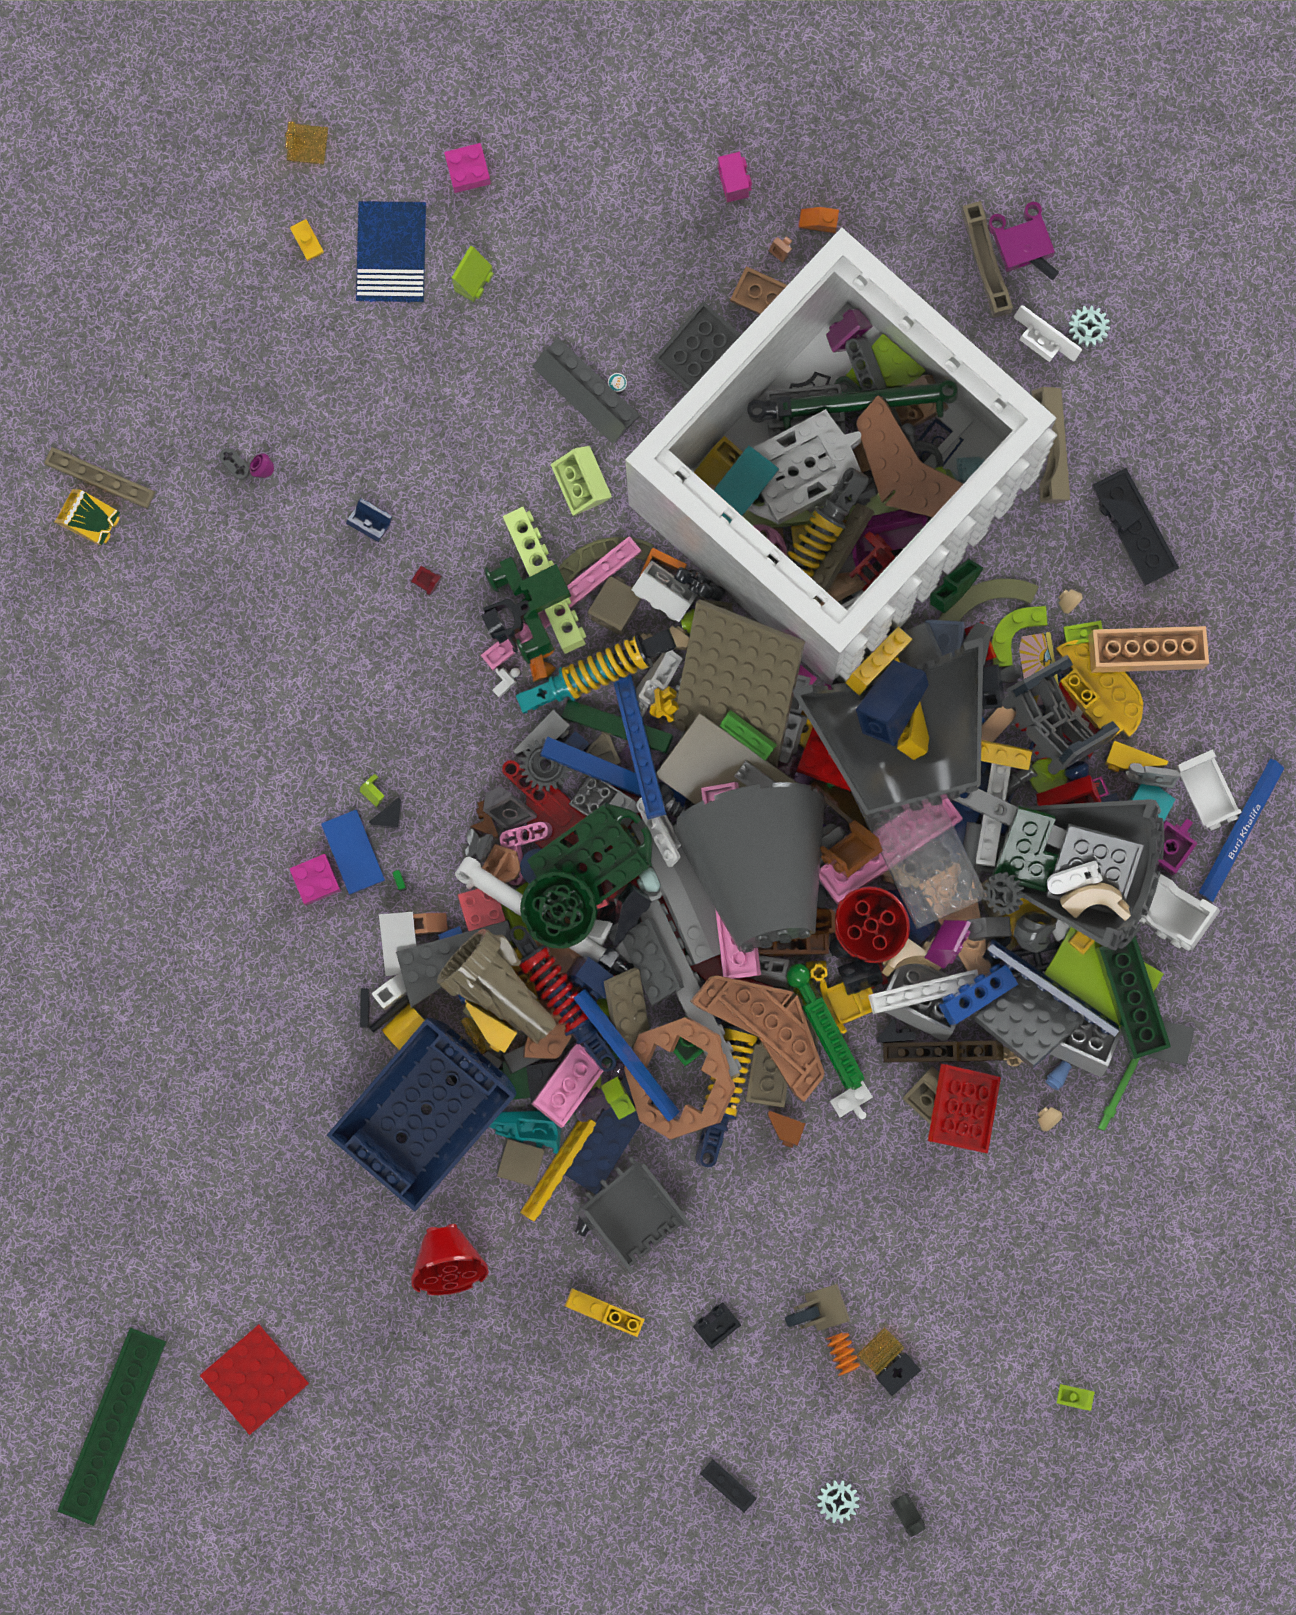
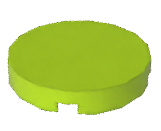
M1050 757L1039 759L1032 765L1038 776L1032 777L1029 781L1032 788L1038 793L1061 786L1067 782L1063 769L1054 775L1048 771V765L1052 762Z

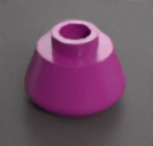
M258 454L250 463V473L253 477L267 478L273 474L274 464L267 454Z

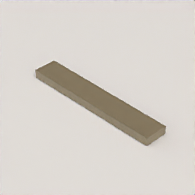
M51 447L44 462V465L146 509L149 508L156 493L151 489Z

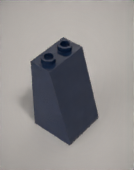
M893 660L856 708L862 733L895 746L929 685L926 673L921 669L910 667L906 663Z

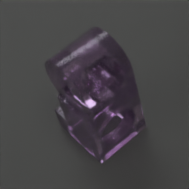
M596 1086L588 1092L573 1115L579 1121L586 1122L591 1118L592 1114L601 1108L606 1111L612 1106L610 1103L608 1104L605 1095Z

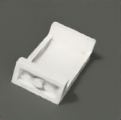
M1213 750L1176 766V769L1180 770L1181 780L1204 829L1210 828L1211 831L1221 827L1220 823L1227 820L1230 823L1239 818L1238 815L1242 813L1241 809H1238L1220 771Z

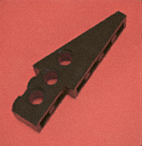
M999 1041L883 1043V1063L1004 1061L1003 1044Z

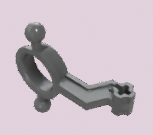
M905 423L901 426L915 452L921 450L928 451L936 458V468L944 465L942 454L935 445L927 441H915L913 436L915 428L912 424ZM874 477L868 480L867 486L863 489L854 505L859 503L865 506L871 502V497L878 494Z

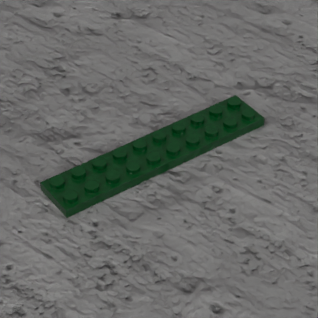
M130 1327L57 1512L92 1526L95 1525L167 1341Z

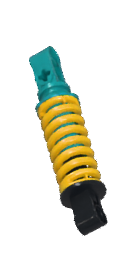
M670 629L658 632L645 640L637 633L633 640L629 641L627 639L624 641L625 650L622 649L620 644H615L616 654H613L611 648L608 647L605 649L606 655L603 656L601 652H597L596 660L592 656H588V663L586 664L583 660H579V667L577 668L574 664L560 667L559 675L549 677V682L516 695L522 713H528V710L531 709L536 710L540 706L554 700L561 702L566 697H570L572 701H575L582 696V693L588 694L592 689H600L601 684L607 686L610 680L613 682L618 681L619 676L625 678L629 673H636L638 668L644 670L648 667H653V657L669 652L677 647ZM543 691H547V694H545V698L541 697Z

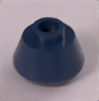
M1085 761L1075 762L1065 768L1064 775L1070 782L1089 775V764Z

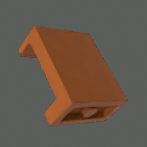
M856 820L849 824L851 833L829 850L824 846L820 847L823 862L826 865L830 864L838 874L842 873L847 878L883 851L879 838Z

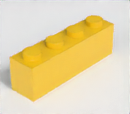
M897 627L851 674L845 683L860 696L892 661L906 649L912 638L900 627Z

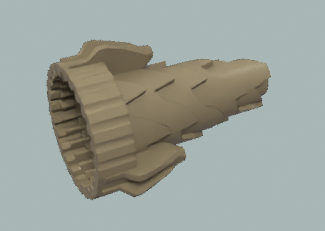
M488 929L479 930L454 953L438 976L437 983L451 996L459 994L468 1001L477 1003L486 1010L489 1009L500 1020L505 1019L516 1030L523 1031L536 1044L556 1026V1022L551 1014L536 1000L537 996L526 987L511 967L518 966L521 961L504 935H494Z

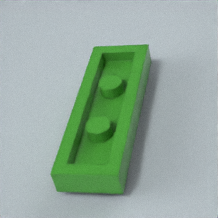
M731 710L719 725L720 728L765 761L777 746V744Z

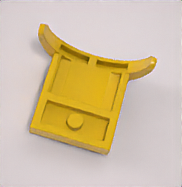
M825 979L820 981L821 996L842 1034L847 1032L843 1024L872 1012L868 995L873 994L871 987L857 994L847 995L843 982L827 988Z

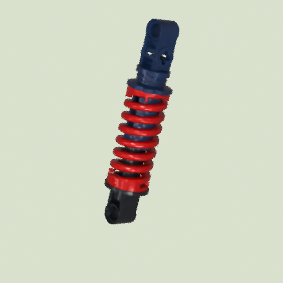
M513 927L509 932V938L522 956L519 959L521 961L519 967H521L524 974L534 972L529 977V981L531 983L537 980L540 981L535 986V990L540 991L543 989L540 998L542 1000L547 998L550 1000L546 1006L547 1008H555L552 1012L554 1017L561 1016L558 1024H566L564 1025L566 1027L564 1029L565 1036L573 1035L577 1045L582 1043L584 1049L600 1070L607 1072L613 1070L616 1066L614 1056L609 1051L602 1037L597 1033V1028L574 1000L579 991H571L573 982H565L568 977L566 973L558 974L562 966L560 964L553 965L556 958L548 954L550 952L549 947L545 946V944L537 946L525 927ZM516 929H520L524 933L521 940H516L513 936ZM605 1057L611 1060L609 1068H604L601 1064L602 1059Z

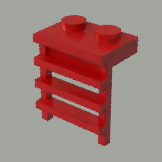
M870 531L864 537L875 549L849 574L853 579L858 573L867 583L862 588L864 592L896 558L891 553L893 549L879 534L874 536ZM873 557L883 567L879 572L869 563ZM865 565L875 575L871 580L861 571Z

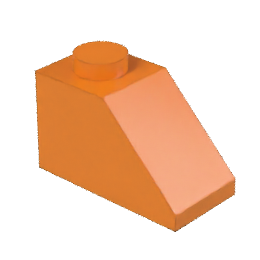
M825 207L801 209L798 228L836 233L839 209Z

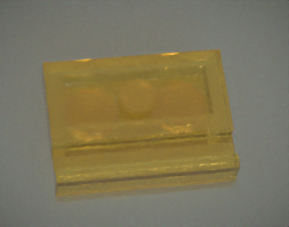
M884 1327L857 1355L878 1375L905 1347Z

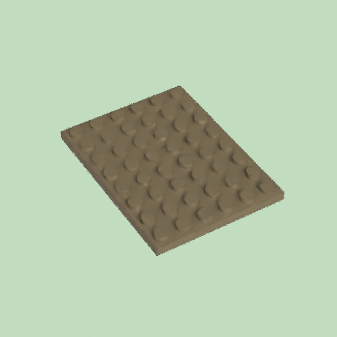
M699 599L696 602L677 698L679 709L674 714L672 729L681 733L682 731H687L699 713L719 726L731 710L777 744L767 758V761L778 767L794 696L793 689L796 687L805 641Z

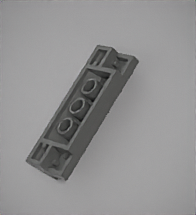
M559 337L546 350L544 349L532 366L613 445L640 417Z

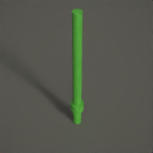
M1140 1058L1131 1059L1109 1106H1106L1103 1111L1104 1116L1098 1126L1100 1130L1105 1131L1110 1119L1114 1118L1117 1112L1115 1109Z

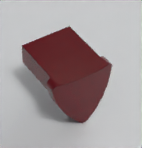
M420 566L411 583L427 591L426 594L430 596L437 588L442 576L436 575L425 567Z

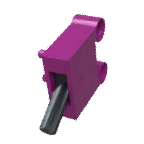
M1030 202L1026 205L1023 216L1027 222L1005 229V217L1001 214H994L989 220L988 230L994 236L1006 272L1033 264L1049 279L1054 280L1058 276L1059 271L1045 259L1053 257L1055 251L1041 215L1042 207L1037 202ZM1035 209L1037 215L1031 216L1028 210ZM999 221L1002 227L995 228L992 222Z

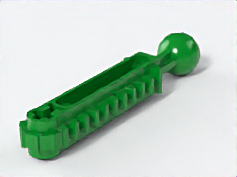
M802 964L792 965L787 971V982L800 990L806 1002L802 1008L841 1083L847 1090L850 1088L852 1090L858 1089L862 1086L861 1082L864 1081V1076L823 998H816L809 985L811 977L809 969Z

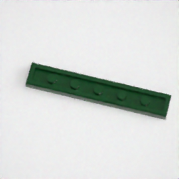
M568 700L561 716L563 719L627 740L622 717ZM644 725L650 749L666 754L674 736Z

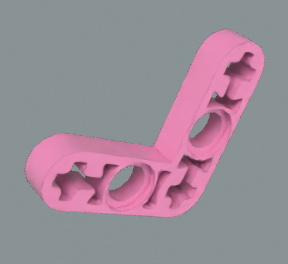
M537 822L504 831L500 836V845L516 851L519 863H521L523 858L521 846L548 839L552 835V827L547 822ZM545 828L543 833H535V831ZM524 830H528L530 833L528 840H524L522 837ZM515 836H516L517 839H514V840H511L510 842H507V839H508L509 837H515ZM520 871V878L509 883L512 885H523L526 881Z

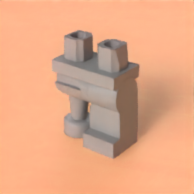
M794 713L789 714L779 761L789 763L792 755L797 753V747L800 743L803 726L807 722V716Z

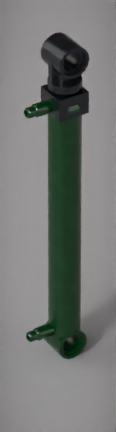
M946 380L937 384L790 398V396L777 397V405L776 400H753L748 404L747 412L749 418L755 423L777 419L778 413L779 420L783 421V427L786 431L791 428L793 417L816 415L824 410L829 414L866 410L877 396H881L888 403L889 407L936 403L937 415L939 418H942L944 416L943 402L950 404L956 401L958 389L953 381ZM945 389H952L953 393L949 396L944 395ZM755 408L762 409V412L758 415L752 413Z

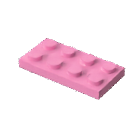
M575 1043L531 1104L562 1128L603 1071L598 1068L586 1050L580 1044L577 1045Z

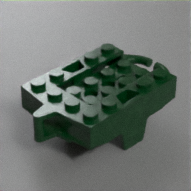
M606 802L527 861L536 877L553 871L574 873L590 887L598 905L652 866V834L647 826L641 829L644 835V842L642 845H639L622 822V819L630 818L638 824L642 821L641 817L630 809ZM572 832L575 835L577 834L579 842L575 845L564 839ZM612 845L613 848L610 851H608L609 849H607V847ZM595 852L602 854V861L595 858ZM580 863H585L587 865L586 872L580 869ZM607 879L613 883V889L604 895L601 883ZM552 892L551 897L555 900L558 899V895ZM570 898V904L576 905L575 900Z

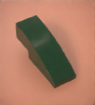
M968 558L945 576L943 584L930 594V605L945 614L970 589L983 571V567Z

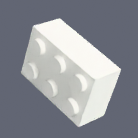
M652 560L631 589L637 597L646 599L652 607L662 610L668 618L678 622L697 596L688 589L689 585L675 580L674 575Z

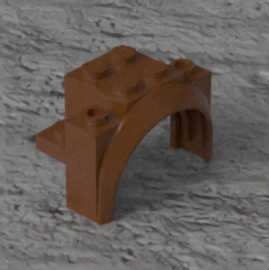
M817 908L814 934L804 939L794 938L788 943L775 941L771 947H758V953L773 957H802L808 954H829V934L836 932L835 911Z

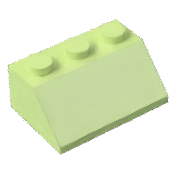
M590 446L575 448L550 464L573 516L596 507L612 497Z

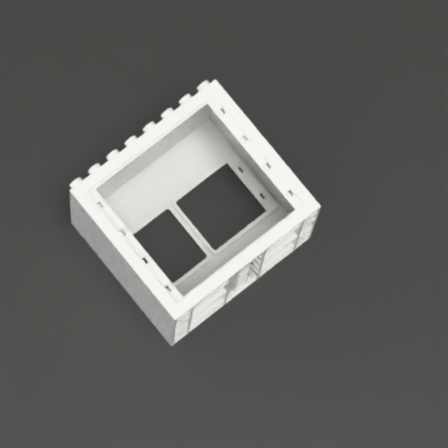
M841 227L625 459L629 506L711 580L724 588L726 593L759 623L804 640L805 645L801 661L829 685H834L837 681L842 684L862 664L863 655L866 654L869 657L888 637L887 633L890 631V626L896 629L908 620L912 615L911 611L914 609L915 599L917 598L923 603L937 588L936 584L940 580L941 571L943 570L948 575L963 559L962 556L966 552L965 549L968 543L973 547L979 543L989 531L988 528L992 524L990 521L994 518V515L1000 519L1014 504L1013 500L1017 497L1016 493L1021 488L1025 492L1035 482L1043 468L1042 465L1047 460V455L1050 453L1049 449L1057 437V434L1051 430L1056 417ZM859 309L873 326L863 335L868 339L871 346L884 334L926 370L923 375H932L936 383L950 380L957 385L958 398L953 403L947 404L949 409L943 412L944 416L942 418H939L953 432L938 449L942 454L944 462L960 441L959 438L964 439L943 467V469L953 471L957 475L958 481L963 483V485L905 548H901L903 550L854 604L846 610L702 481L694 471L723 436L728 438L742 452L749 445L754 448L769 440L768 421L764 420L763 422L755 423L749 418L747 406L751 401H766L765 391L789 389L791 383L805 382L812 377L814 372L830 376V385H833L837 378L845 376L852 368L847 351L833 353L826 334L830 331L829 327L836 321L840 322L843 319L842 315L847 310ZM817 375L813 383L815 386H823L826 384L827 378ZM810 383L809 385L804 387H812L813 384ZM841 384V389H847V385ZM945 389L943 394L949 396L953 393V390ZM755 408L752 413L758 415L762 412V409ZM932 454L924 464L935 469L937 464L935 456ZM723 513L732 519L730 523L721 516ZM769 554L772 555L778 561L776 565L770 558H768ZM878 561L872 565L876 571L879 565ZM860 590L851 595L855 598ZM817 596L825 604L821 606L820 603L813 598Z

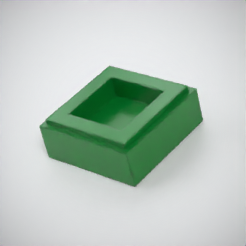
M400 870L394 871L392 874L398 890H406L407 887Z

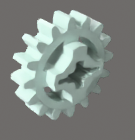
M1083 306L1082 312L1077 309L1076 315L1071 316L1072 322L1068 324V326L1073 327L1069 330V334L1074 333L1072 340L1078 339V345L1084 342L1086 348L1089 343L1093 347L1096 346V342L1101 344L1103 342L1102 338H1107L1108 334L1106 332L1110 330V327L1106 326L1110 322L1109 319L1104 320L1106 313L1100 314V308L1094 311L1093 306L1089 310ZM1087 315L1084 320L1078 321L1082 316ZM1087 323H1091V330H1088ZM1100 332L1098 336L1091 338L1094 333Z
M834 1480L833 1486L826 1483L827 1489H820L823 1495L817 1496L821 1500L817 1506L823 1507L820 1513H826V1520L832 1517L833 1523L836 1522V1519L843 1523V1518L846 1517L847 1520H850V1514L856 1515L853 1509L859 1508L855 1501L860 1499L859 1497H854L857 1491L856 1489L850 1490L851 1484L844 1486V1481L842 1480L840 1485H838L836 1480ZM837 1489L834 1495H827L831 1490ZM844 1491H847L850 1494L851 1501L846 1500V1498L844 1497ZM840 1494L841 1500L844 1503L840 1504L836 1511V1504L833 1500L837 1499ZM825 1502L833 1507L832 1513L826 1508ZM845 1507L849 1508L846 1513L839 1515L842 1509Z

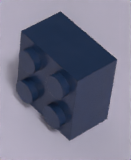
M577 957L566 973L568 981L573 982L575 988L586 989L591 997L597 1000L606 999L604 981L614 977L590 957Z

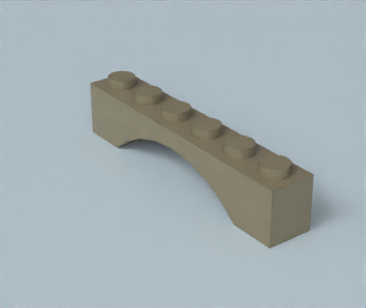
M979 201L962 206L961 213L992 317L996 318L1011 314L1013 306L996 261L982 203Z
M1041 387L1032 390V397L1056 417L1051 430L1057 434V437L1049 449L1047 467L1039 483L1040 503L1059 504L1070 500L1062 390L1055 387Z

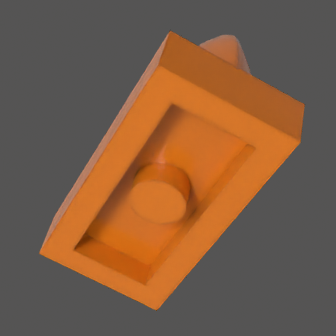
M555 650L530 660L532 664L529 665L533 682L541 681L555 671L556 667L543 661L544 658L550 656Z

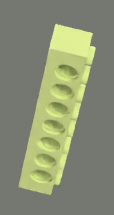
M521 507L503 516L529 576L554 565L552 560L548 561L546 555L549 552L546 545H541L539 541L542 536L538 528H534L531 523L534 522V518L530 511L526 512L524 507ZM522 527H528L525 533L519 532ZM530 543H535L533 549H527ZM543 560L541 565L534 566L535 561ZM570 598L545 609L565 654L586 645L584 638L587 637L583 628H579L576 623L579 621L575 610H570L569 605L572 604ZM565 609V613L562 616L556 615L558 610ZM573 626L570 632H564L565 627Z

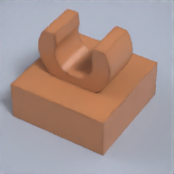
M787 236L783 240L777 237L772 242L769 252L781 262H784L792 250L789 246L792 240Z

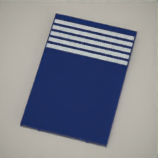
M358 201L356 301L424 302L426 202Z

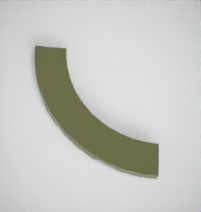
M626 537L604 538L577 549L558 567L566 585H569L583 569L599 561L624 541ZM632 538L642 551L635 559L646 562L654 544Z
M994 579L971 586L945 614L941 613L938 620L960 621L975 606L999 598L1016 599L1031 604L1039 586L1017 579Z

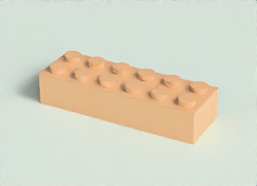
M1206 626L1092 630L1088 635L1091 673L1204 669L1209 664Z

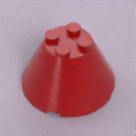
M862 887L851 891L840 901L835 915V934L841 946L854 958L857 957L868 963H880L896 956L905 946L910 931L909 917L903 904L890 892L878 887Z
M449 1224L441 1228L430 1227L426 1230L427 1233L423 1237L411 1277V1284L415 1291L421 1292L420 1290L427 1291V1295L435 1296L450 1295L473 1288V1283L477 1281L481 1283L486 1279L489 1273L487 1263L462 1231L457 1228L456 1224Z

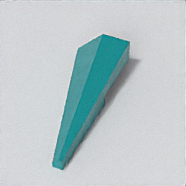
M541 1111L501 1112L489 1126V1128L495 1129V1134L522 1143L524 1140L536 1143L537 1148H542L545 1145L553 1148V1153L556 1154L559 1151L562 1128Z

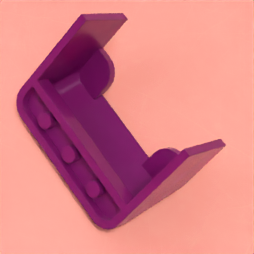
M902 509L872 516L852 549L855 566L857 567L875 549L864 537L869 531L874 536L879 534L893 550L905 548L928 523L927 516ZM874 557L869 561L871 565L877 562Z

